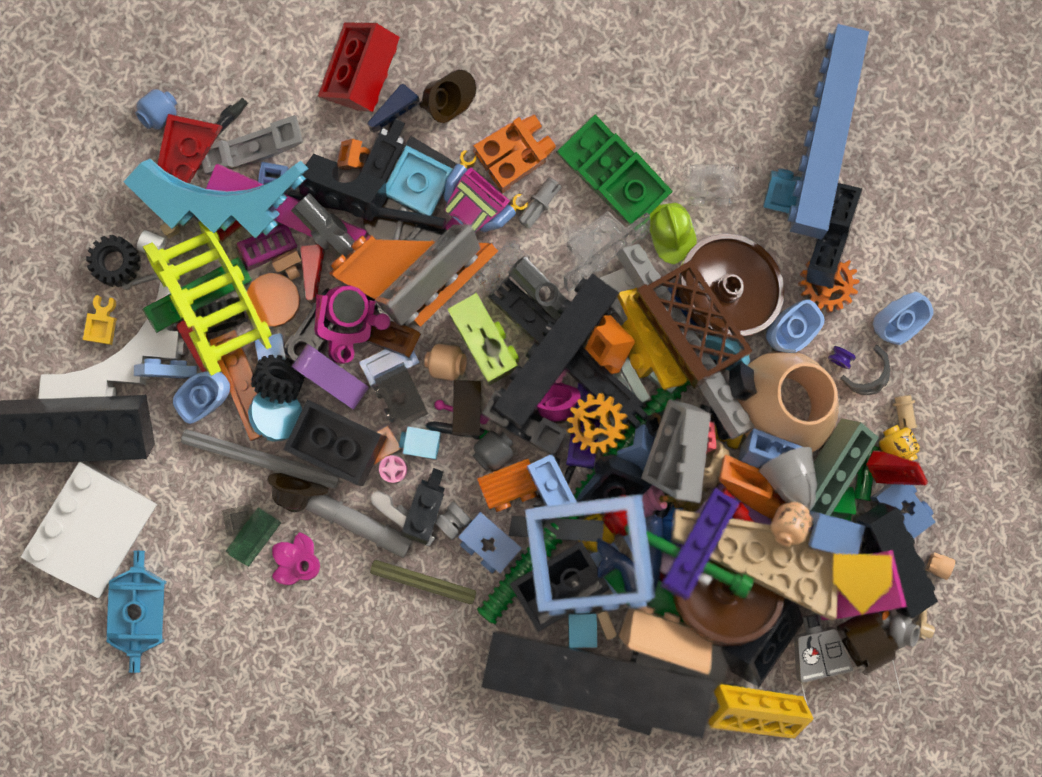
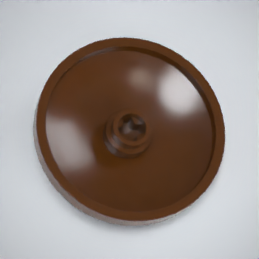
M736 234L712 235L698 242L683 259L681 266L692 260L744 339L764 331L779 315L785 292L781 271L772 256L753 240ZM689 270L679 275L678 284L694 286L695 279ZM678 290L682 304L689 305L692 293ZM695 294L693 306L708 310L710 305L708 298ZM691 312L690 317L700 327L705 328L707 315ZM711 317L708 329L724 333L725 323L720 318Z
M710 559L708 560L709 563H711V564H713V565H715V566H717V567H719V568H721V569H723V570H725V571H727V572H729V573H731V574H733V575H736V572H734V571H732V570H730V569H728V568H726V567H724V566H722V565H720V564H718V563H716V562H714V561H712V560H710ZM704 572L701 573L687 600L673 593L676 608L684 622L702 638L721 645H741L759 638L775 624L784 604V596L754 581L747 596L742 599L733 594V590L729 589V585Z

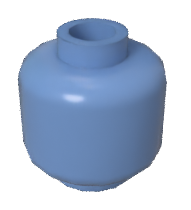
M153 89L137 102V111L135 113L139 121L146 128L160 130L166 126L168 114L177 115L175 108L177 102L168 91L163 93L158 89Z

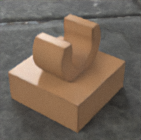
M297 248L272 259V264L277 273L285 269L290 280L300 276L296 263L302 260Z

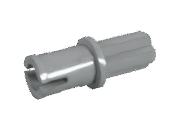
M548 177L536 195L530 197L531 202L519 216V222L523 226L531 228L542 212L549 209V203L562 188L560 184L557 185V181Z

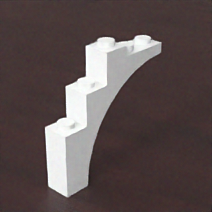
M161 282L156 301L170 294L167 286L164 287ZM147 319L137 335L123 349L107 360L76 372L41 374L38 399L116 396V388L113 387V382L146 385V379H150V377L134 376V365L142 364L144 359L148 358L181 360V355H185L187 345L180 333L173 331V327H177L178 322L156 333Z

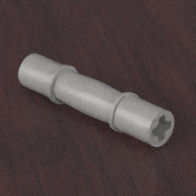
M325 494L311 496L306 506V510L330 521L329 523L333 524L335 522L352 533L377 543V547L380 546L402 558L406 556L413 540L401 536V532L389 527L390 525L387 524L385 526L361 512L344 506L342 501L339 502Z

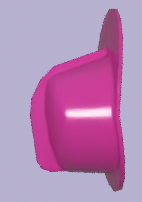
M554 383L537 406L540 415L553 422L567 421V418H573V413L570 409L571 407L575 408V404L578 403L577 400L581 398L580 391L570 385Z

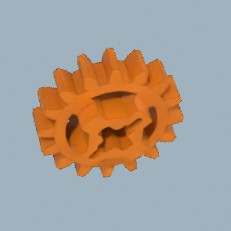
M850 260L845 263L841 262L833 288L813 284L817 288L818 295L814 292L812 283L806 282L807 270H802L800 275L805 280L800 281L798 286L805 287V291L800 295L801 297L808 295L809 300L815 302L820 310L825 306L827 313L832 312L834 306L839 311L843 309L842 302L847 305L852 302L849 295L855 296L858 293L853 286L860 282L852 277L857 272V269L849 270ZM810 261L805 264L807 268L809 266ZM840 271L843 273L846 281H843ZM833 293L842 294L836 300H829Z

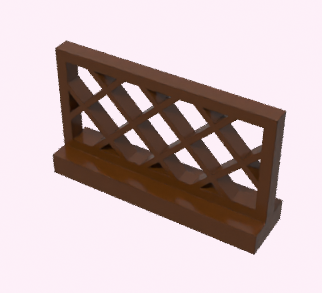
M692 260L651 284H644L637 288L634 296L635 301L694 389L702 385L705 380L752 353L753 350ZM689 270L695 279L694 286L678 284L679 275ZM660 286L673 288L670 301L660 299L654 290ZM676 289L692 293L689 305L674 302ZM695 294L708 298L710 301L708 310L693 306ZM672 307L688 311L685 323L673 320L671 317ZM691 312L707 315L705 328L689 325ZM711 317L723 320L725 323L724 333L708 329ZM687 330L703 333L701 346L689 344L686 339ZM707 335L722 338L720 351L704 347ZM726 339L738 342L742 351L735 355L724 352ZM703 353L719 356L717 366L707 371L701 362ZM722 357L727 358V360L721 363Z

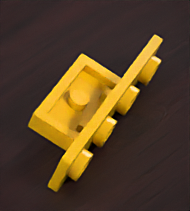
M637 288L619 292L617 298L628 318L622 324V327L635 340L628 356L639 379L649 376L654 371L664 390L684 385L687 382L684 373L634 299Z

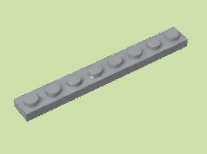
M639 244L622 248L616 253L637 288L644 284L649 285L661 278L648 259L646 252ZM660 286L654 290L660 299L670 301L671 294L667 287ZM672 307L671 317L673 320L685 323L686 317L681 309ZM687 330L686 339L689 344L701 346L702 341L699 340L696 333ZM703 353L701 362L707 371L717 366L709 354ZM720 372L705 380L699 386L731 439L741 436L754 428L748 413L742 408L737 398L732 396L731 389Z

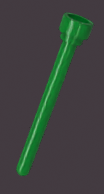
M628 524L625 527V531L627 534L630 535V529ZM646 531L649 545L674 558L677 557L681 549L680 547ZM707 562L702 571L729 585V589L733 590V594L742 599L747 596L754 581V578L744 573L742 575L737 573L733 575Z

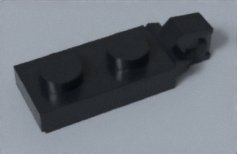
M395 118V120H392L388 130L381 129L359 174L364 172L387 182L404 146V139L399 137L405 125L404 122Z
M433 468L428 481L421 480L420 485L416 488L401 536L425 545L429 542L444 497L445 488L439 486L443 471Z

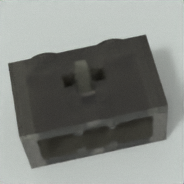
M404 362L374 376L376 383L372 385L373 390L379 400L384 398L388 406L384 411L391 424L396 422L398 428H401L428 414V410ZM394 391L405 392L406 394L403 395L404 401L399 403L398 399L392 400Z

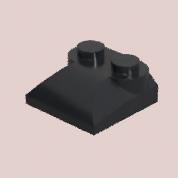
M607 455L596 461L594 465L595 475L581 491L576 502L618 498L621 495H643L652 484L641 478L643 470L638 465L614 455Z

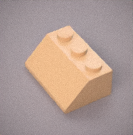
M629 605L619 634L620 639L628 648L709 674L713 642L696 634L686 623L680 621L681 617L675 614L665 612L664 616L654 613L655 609L648 605L630 608Z

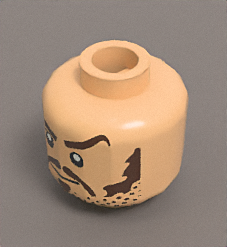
M789 502V504L781 505L778 508L770 525L771 531L776 536V540L782 545L801 544L806 539L812 526V517L804 505L797 502Z

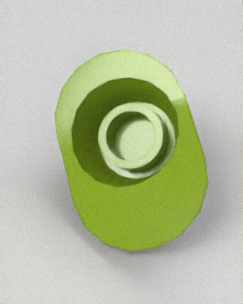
M679 203L659 205L650 213L648 226L658 256L667 263L677 264L697 244L696 234L689 213Z

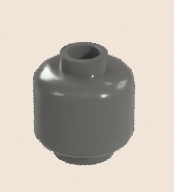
M489 431L475 443L473 447L475 454L472 456L486 471L489 469L497 471L513 457V451L510 447L514 443L504 432L498 435L494 431Z

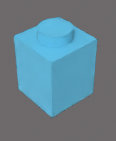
M407 426V432L401 433L399 448H404L403 454L437 460L441 432Z
M574 611L568 614V641L570 648L597 647L596 612L576 613Z

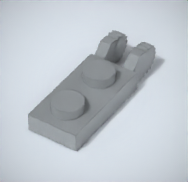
M383 491L374 492L371 496L373 506H376L378 510L403 528L409 510L401 504L397 508L393 506L392 497ZM432 533L426 546H431L436 540Z

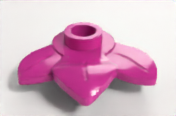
M299 532L293 544L280 542L273 545V558L280 565L272 575L276 582L284 585H293L300 579L311 580L318 575L320 562L314 555V543L310 537ZM307 561L309 568L307 571H304L302 565Z

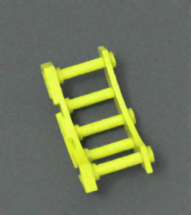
M199 221L198 224L202 231L200 235L166 250L163 248L158 250L153 242L142 247L153 271L164 287L167 286L171 294L170 298L179 316L184 318L188 328L192 327L193 331L189 333L203 366L212 376L221 371L217 362L221 360V356L256 340H259L266 349H269L272 346L268 338L272 334L265 321L261 322L242 284L244 276L239 266L233 267L218 242L220 239L217 232L213 234ZM204 244H207L211 249L176 266L173 264L168 266L169 260ZM217 259L226 272L190 290H187V288L182 290L177 282L181 275ZM232 283L241 301L202 318L199 316L196 318L190 306L194 303L193 300ZM246 311L254 328L253 330L219 346L209 345L204 334L208 331L207 328Z

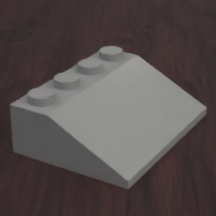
M452 225L375 299V302L396 324L402 326L405 323L409 325L419 315L417 310L423 304L426 306L430 305L438 297L437 291L443 285L448 287L457 279V271L463 266L465 268L469 267L478 258L476 253L481 248L471 225Z

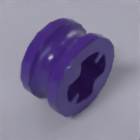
M834 346V354L829 355L828 360L849 370L851 368L850 362L854 361L856 356L841 347Z

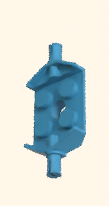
M133 550V567H130L129 571L109 580L106 642L114 648L127 653V656H129V673H140L142 653L164 642V639H162L164 584H167V581L146 570V567H144L145 551ZM132 604H137L141 608L142 613L137 620L131 619L128 615V608Z

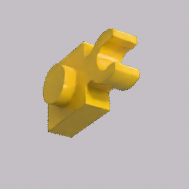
M95 295L93 306L96 309V313H87L83 340L112 345L117 318L109 316L116 307V299L109 298L108 305L102 307V297Z

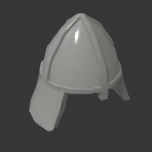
M801 447L788 451L770 460L759 469V472L774 488L775 493H778L785 502H797L804 505L809 511L812 509L817 489L812 448Z

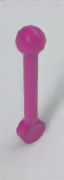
M442 400L435 401V409L453 412V406L445 404ZM481 414V415H480V424H481V425L487 424L489 420L486 419V418H484V417H482V414Z

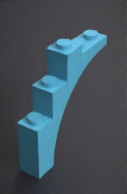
M148 159L141 162L125 179L124 183L171 229L179 224L185 226L195 215L213 234L221 228L226 231L237 220L256 238L262 233L267 236L278 225L274 221L280 215L276 209L288 198L285 193L291 187L295 190L304 182L306 178L303 174L309 168L299 161L282 176L268 184L248 190L219 191L204 189L186 183L167 173L154 161Z

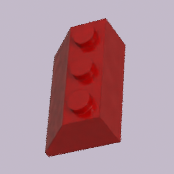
M344 22L318 97L357 111L373 112L379 101V94L383 83L388 76L392 58L396 54L400 37L378 23Z

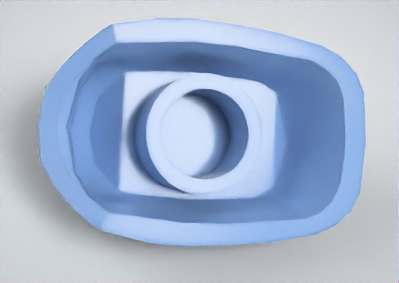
M917 291L903 295L896 301L891 302L874 317V331L884 341L901 345L915 336L931 320L934 312L932 304L926 296Z
M812 300L798 301L777 316L766 331V340L775 351L796 353L806 347L819 333L824 325V315Z
M208 371L197 373L190 377L174 395V408L186 423H195L223 404L229 395L230 383L222 372L212 376Z

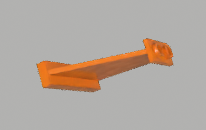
M362 235L350 246L353 249L351 253L346 257L342 254L330 265L333 270L329 274L349 286L359 288L364 294L376 299L436 241L376 240L372 235H368L366 238ZM479 243L481 249L476 253L478 258L469 267L465 268L463 266L457 271V279L448 287L443 285L437 291L438 297L430 305L426 306L423 304L417 310L419 315L412 321L416 326L421 327L498 252L492 243Z

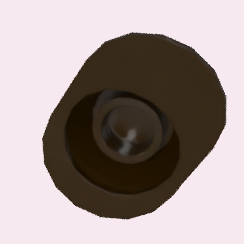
M458 69L452 71L441 79L427 84L419 106L425 109L438 123H447L470 107L476 95V81L472 74L466 70Z
M273 473L267 478L268 483L272 486L273 501L294 513L304 510L311 496L324 495L329 491L324 485L283 473Z

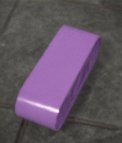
M309 344L306 345L292 365L298 372L353 410L370 388Z

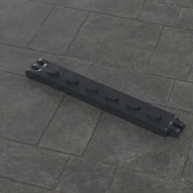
M506 278L503 283L510 290L507 291L499 285L496 291L502 297L499 298L491 292L488 298L533 341L540 345L545 338L542 332L550 321L554 323L556 321L513 281ZM581 346L564 370L592 394L595 399H597L599 393L604 394V401L610 396L615 398L613 405L622 404L623 407L619 413L627 414L628 416L622 420V424L626 425L629 422L637 429L641 423L634 416L637 415L643 421L648 417L647 413L642 410L644 407L643 402L604 366H600L588 351Z

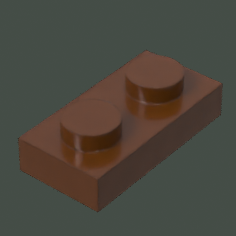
M390 320V325L385 330L371 326L370 337L366 342L410 358L421 333L413 328L398 325Z

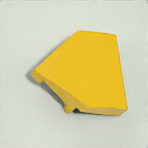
M834 554L833 584L861 615L867 612L884 594L889 592V588L892 586V556Z

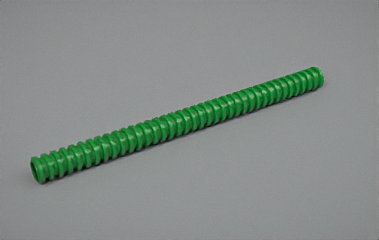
M687 379L684 385L677 386L672 393L662 388H657V394H652L650 397L652 400L650 402L647 401L645 403L646 407L642 408V410L647 415L665 410L669 400L675 401L677 398L680 399L682 397L681 393L687 391L686 387L688 385L691 386L690 382ZM637 415L634 416L641 425H646V420L643 421ZM629 423L630 427L624 430V440L619 439L616 441L617 448L609 447L607 455L617 456V451L632 446L634 444L636 428ZM591 469L593 471L591 474L586 475L587 479L585 481L582 480L580 482L582 484L580 488H575L576 492L573 494L575 500L595 475L594 469ZM582 514V515L556 517V518H560V519H579L580 517L583 518L585 515ZM551 523L550 525L558 531L559 527L555 523ZM544 528L543 530L546 532L544 534L546 557L550 558L552 556L551 552L558 549L556 547L557 544H562L563 541L562 539H555L556 535L548 528ZM529 546L526 548V554H521V560L515 561L516 566H511V572L509 574L506 573L504 575L505 579L499 581L500 585L493 588L494 593L488 594L489 599L487 601L483 600L482 603L484 605L477 608L478 613L489 623L496 624V619L503 616V610L507 611L508 604H513L514 601L512 599L514 597L517 598L510 583L533 570Z

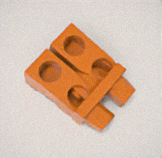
M535 115L523 120L518 117L512 123L473 145V152L485 170H489L490 177L502 194L523 177L546 163V158L556 149L555 143L549 136H546L539 142H536L532 136L542 129L541 123Z

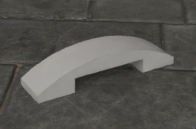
M293 115L270 123L271 127L230 141L220 140L213 143L202 162L205 174H212L216 164L233 169L271 158L298 146L303 140L297 116Z

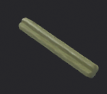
M374 560L371 565L370 573L467 604L474 603L476 591L379 560Z

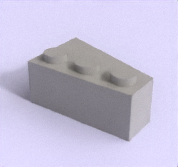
M669 400L641 478L676 499L700 503L711 414L694 405Z

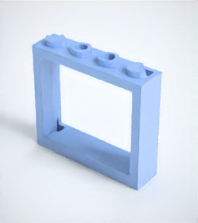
M642 495L534 507L525 510L538 611H548L549 615H559L566 613L565 609L575 608L576 613L592 611V606H602V610L620 608L619 604L629 603L630 608L647 606L646 601L655 598ZM627 509L638 592L552 600L541 519Z

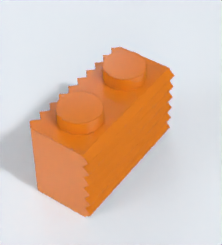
M529 459L477 478L489 509L495 508L497 513L512 507L510 503L512 500L520 498L524 502L537 497L535 492L537 488L527 470V465H530Z

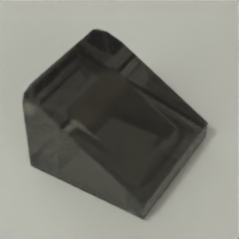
M252 504L222 510L227 537L257 531Z

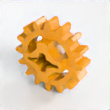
M599 393L595 400L592 394H587V402L578 399L577 402L580 407L578 409L571 407L570 410L575 415L574 418H567L568 422L573 423V427L567 431L568 433L576 434L572 440L573 443L582 442L581 450H586L591 446V453L596 454L598 447H600L603 453H607L608 445L613 448L618 447L615 441L617 438L624 440L625 437L620 432L621 429H628L627 425L622 424V420L628 416L627 414L619 413L623 407L622 404L613 405L615 398L610 396L604 401V394ZM601 405L595 412L590 413L586 411L591 406ZM611 412L615 418V427L611 425L609 418ZM588 418L600 419V422L607 429L596 428L594 430L595 424ZM580 420L583 421L585 426L584 434L580 428ZM605 434L609 436L608 439L602 442H594L600 435Z

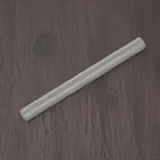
M184 430L181 437V442L189 446L330 488H336L338 485L339 476L322 469L191 430Z

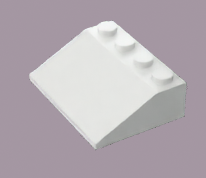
M79 462L21 555V558L44 572L100 598L108 586L109 580L113 578L157 504L89 462Z

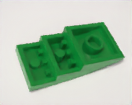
M596 114L556 151L562 160L633 229L673 192L637 152H633L617 133H613Z

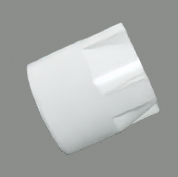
M144 230L139 237L137 250L145 253L142 246L151 242L154 243L158 250L164 249L166 238Z

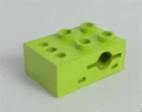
M475 293L448 308L451 319L488 385L490 386L510 375L517 367L516 363L520 362L519 357L512 345L506 346L503 341L506 339V334L499 321L493 323L478 294Z

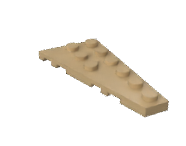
M676 510L673 514L671 540L683 546L699 513ZM730 519L709 558L710 560L740 575L744 573L754 578V582L831 621L836 619L837 587L833 584V558L836 553L810 547L808 545L812 533L810 531L801 544L785 546L776 540L770 525Z

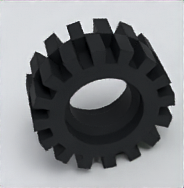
M109 235V238L106 236L100 237L102 240L100 243L97 240L94 241L93 244L96 247L94 249L89 248L88 252L91 256H86V261L90 263V265H87V268L92 272L91 275L110 287H113V285L121 287L123 282L128 284L130 283V277L135 279L137 274L134 272L135 270H140V265L137 262H141V259L137 255L139 252L131 243L120 236L117 238L115 235ZM111 252H120L123 256L121 267L115 271L107 270L104 265L106 256Z
M233 297L227 300H220L219 302H212L210 305H204L195 310L196 318L199 316L202 318L241 300L239 297ZM243 311L207 328L208 331L205 333H215L241 325L249 320L246 311Z
M272 354L268 358L263 356L261 360H258L251 378V386L255 387L254 391L256 393L261 392L260 397L263 399L269 397L270 402L274 403L276 399L278 404H283L284 400L286 403H291L299 395L305 376L292 367L293 364L290 363V358L283 360L281 355H277V358H275Z

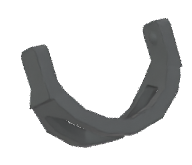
M878 345L874 346L873 349L883 359L885 364L883 373L877 380L867 384L854 383L843 375L841 377L842 382L852 392L861 395H873L879 393L888 384L890 378L888 354Z

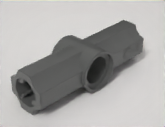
M310 193L292 208L291 211L311 230V236L322 248L329 249L337 258L342 254L346 257L353 251L350 246L355 240L347 233L344 223L336 215L329 214Z
M523 256L514 263L507 273L530 295L536 304H539L557 322L561 316L558 311L567 299L560 293L555 284L551 283ZM547 286L550 289V296L542 301L539 298V291L542 287Z

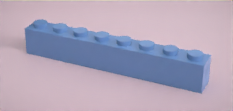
M837 24L834 32L828 33L824 47L829 49L828 55L823 57L819 73H823L822 82L818 81L814 97L818 98L817 106H812L809 121L813 122L811 130H807L804 139V146L808 147L807 153L802 155L798 171L802 172L801 180L796 181L793 190V196L797 197L795 206L791 205L787 221L791 222L790 232L822 239L828 231L869 31Z

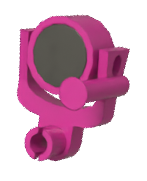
M336 286L330 289L326 295H316L314 331L318 337L329 340L328 356L333 362L339 364L352 361L355 355L353 343L367 341L370 337L371 326L385 330L390 325V318L386 314L373 315L375 301L367 300L365 294L359 288L353 286ZM326 316L332 324L343 327H354L362 321L363 323L361 330L357 332L337 333L324 326V318Z

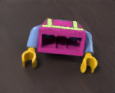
M464 150L460 155V164L455 165L445 182L444 199L447 205L444 210L452 217L445 225V228L448 230L452 225L470 224L475 233L478 230L485 233L502 228L516 215L515 211L525 209L528 206V202L522 207H518L515 201L521 194L515 195L511 200L506 198L472 169L476 163V155L471 162L464 161L463 158L467 154V150Z

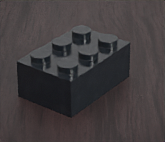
M307 400L283 450L351 483L364 486L387 437Z

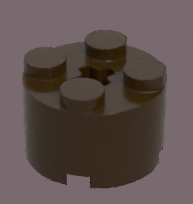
M878 612L854 616L837 626L838 633L843 631L846 638L841 641L857 667L861 665L865 667L862 671L864 675H868L895 660V651L899 650L893 636H887L881 627L884 625V622Z

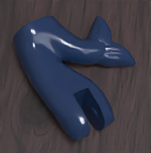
M653 516L650 533L663 539L662 517ZM597 538V549L603 558L598 566V578H602L613 570L618 569L623 578L625 592H638L633 561L612 545ZM648 544L654 591L656 593L663 552Z

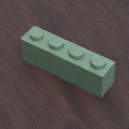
M842 418L814 461L817 489L815 503L810 511L831 515L879 437L863 423Z

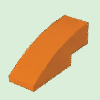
M728 455L723 457L719 481L744 504L772 520L781 505L789 504L778 493H775L771 484L759 472V468Z

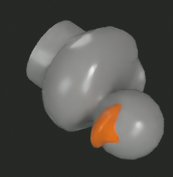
M889 610L878 612L884 622V625L881 627L883 630L889 629L888 635L893 636L899 649L906 645L912 647L916 645L920 635L919 625L912 624L910 618L903 614H898L892 618Z

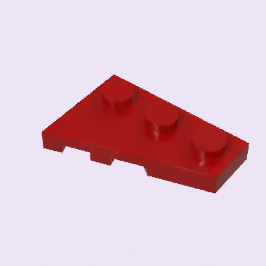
M168 114L157 165L167 173L190 184L223 126Z

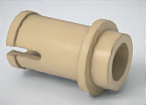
M911 395L895 397V403H893V406H896L900 429L905 427L910 429L917 428L913 409L915 400H912Z

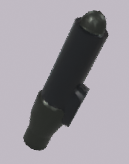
M243 97L237 103L227 106L221 112V118L215 123L223 126L218 136L234 119L238 118L249 104Z

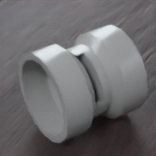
M454 501L447 507V512L444 515H439L435 521L452 540L459 534V530L462 527H467L472 522L470 517Z

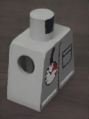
M819 614L804 616L803 621L806 633L794 636L797 680L803 683L853 671L836 628L827 627L822 629Z

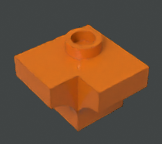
M611 315L603 316L598 327H595L585 349L600 366H604L611 374L620 372L635 340Z

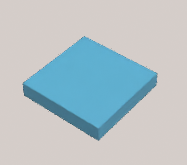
M406 145L386 183L387 197L419 214L432 216L445 192L446 179L453 169Z

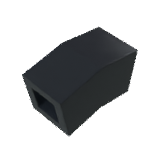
M743 362L729 370V385L734 398L746 401L757 393L754 383V370Z

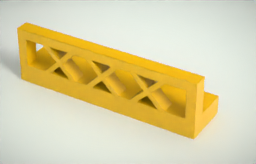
M719 684L713 692L720 708L707 722L710 728L795 739L814 718L803 696ZM727 715H733L729 718L724 719Z

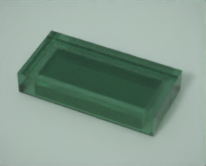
M258 507L225 552L249 567L280 526L281 522Z

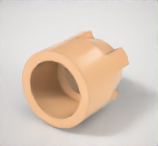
M934 552V554L930 555L925 570L933 573L935 576L948 580L954 569L955 560Z

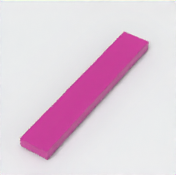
M216 164L206 189L238 191L248 190L264 184L220 164ZM286 195L288 198L276 209L280 215L275 221L312 237L311 230L291 211L300 200ZM340 219L346 226L347 233L355 241L362 235L365 237L366 230Z

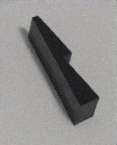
M842 183L837 184L828 231L822 239L817 240L808 266L806 282L833 288L863 188Z

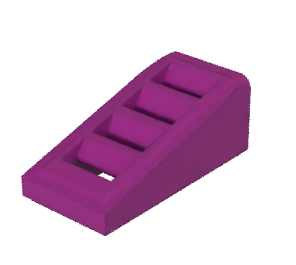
M284 224L276 226L267 236L262 233L256 238L252 236L236 243V250L247 272L298 247L289 227ZM277 234H282L287 245H281ZM268 238L272 239L276 247L275 250H271L267 241ZM260 242L266 252L263 255H261L259 248L257 246V244ZM250 247L255 255L253 259L250 258L247 251Z

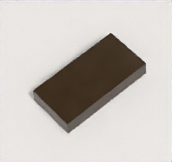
M454 380L452 435L480 436L481 381Z

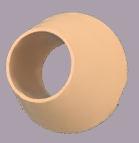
M773 351L753 360L748 366L754 370V383L757 393L746 401L737 400L748 413L754 428L802 447H810L812 452L819 449L830 438L838 419V394L832 377L812 358L798 352ZM784 378L798 382L807 391L811 401V411L806 422L796 419L785 409L781 400V385ZM752 430L745 433V435L748 436Z

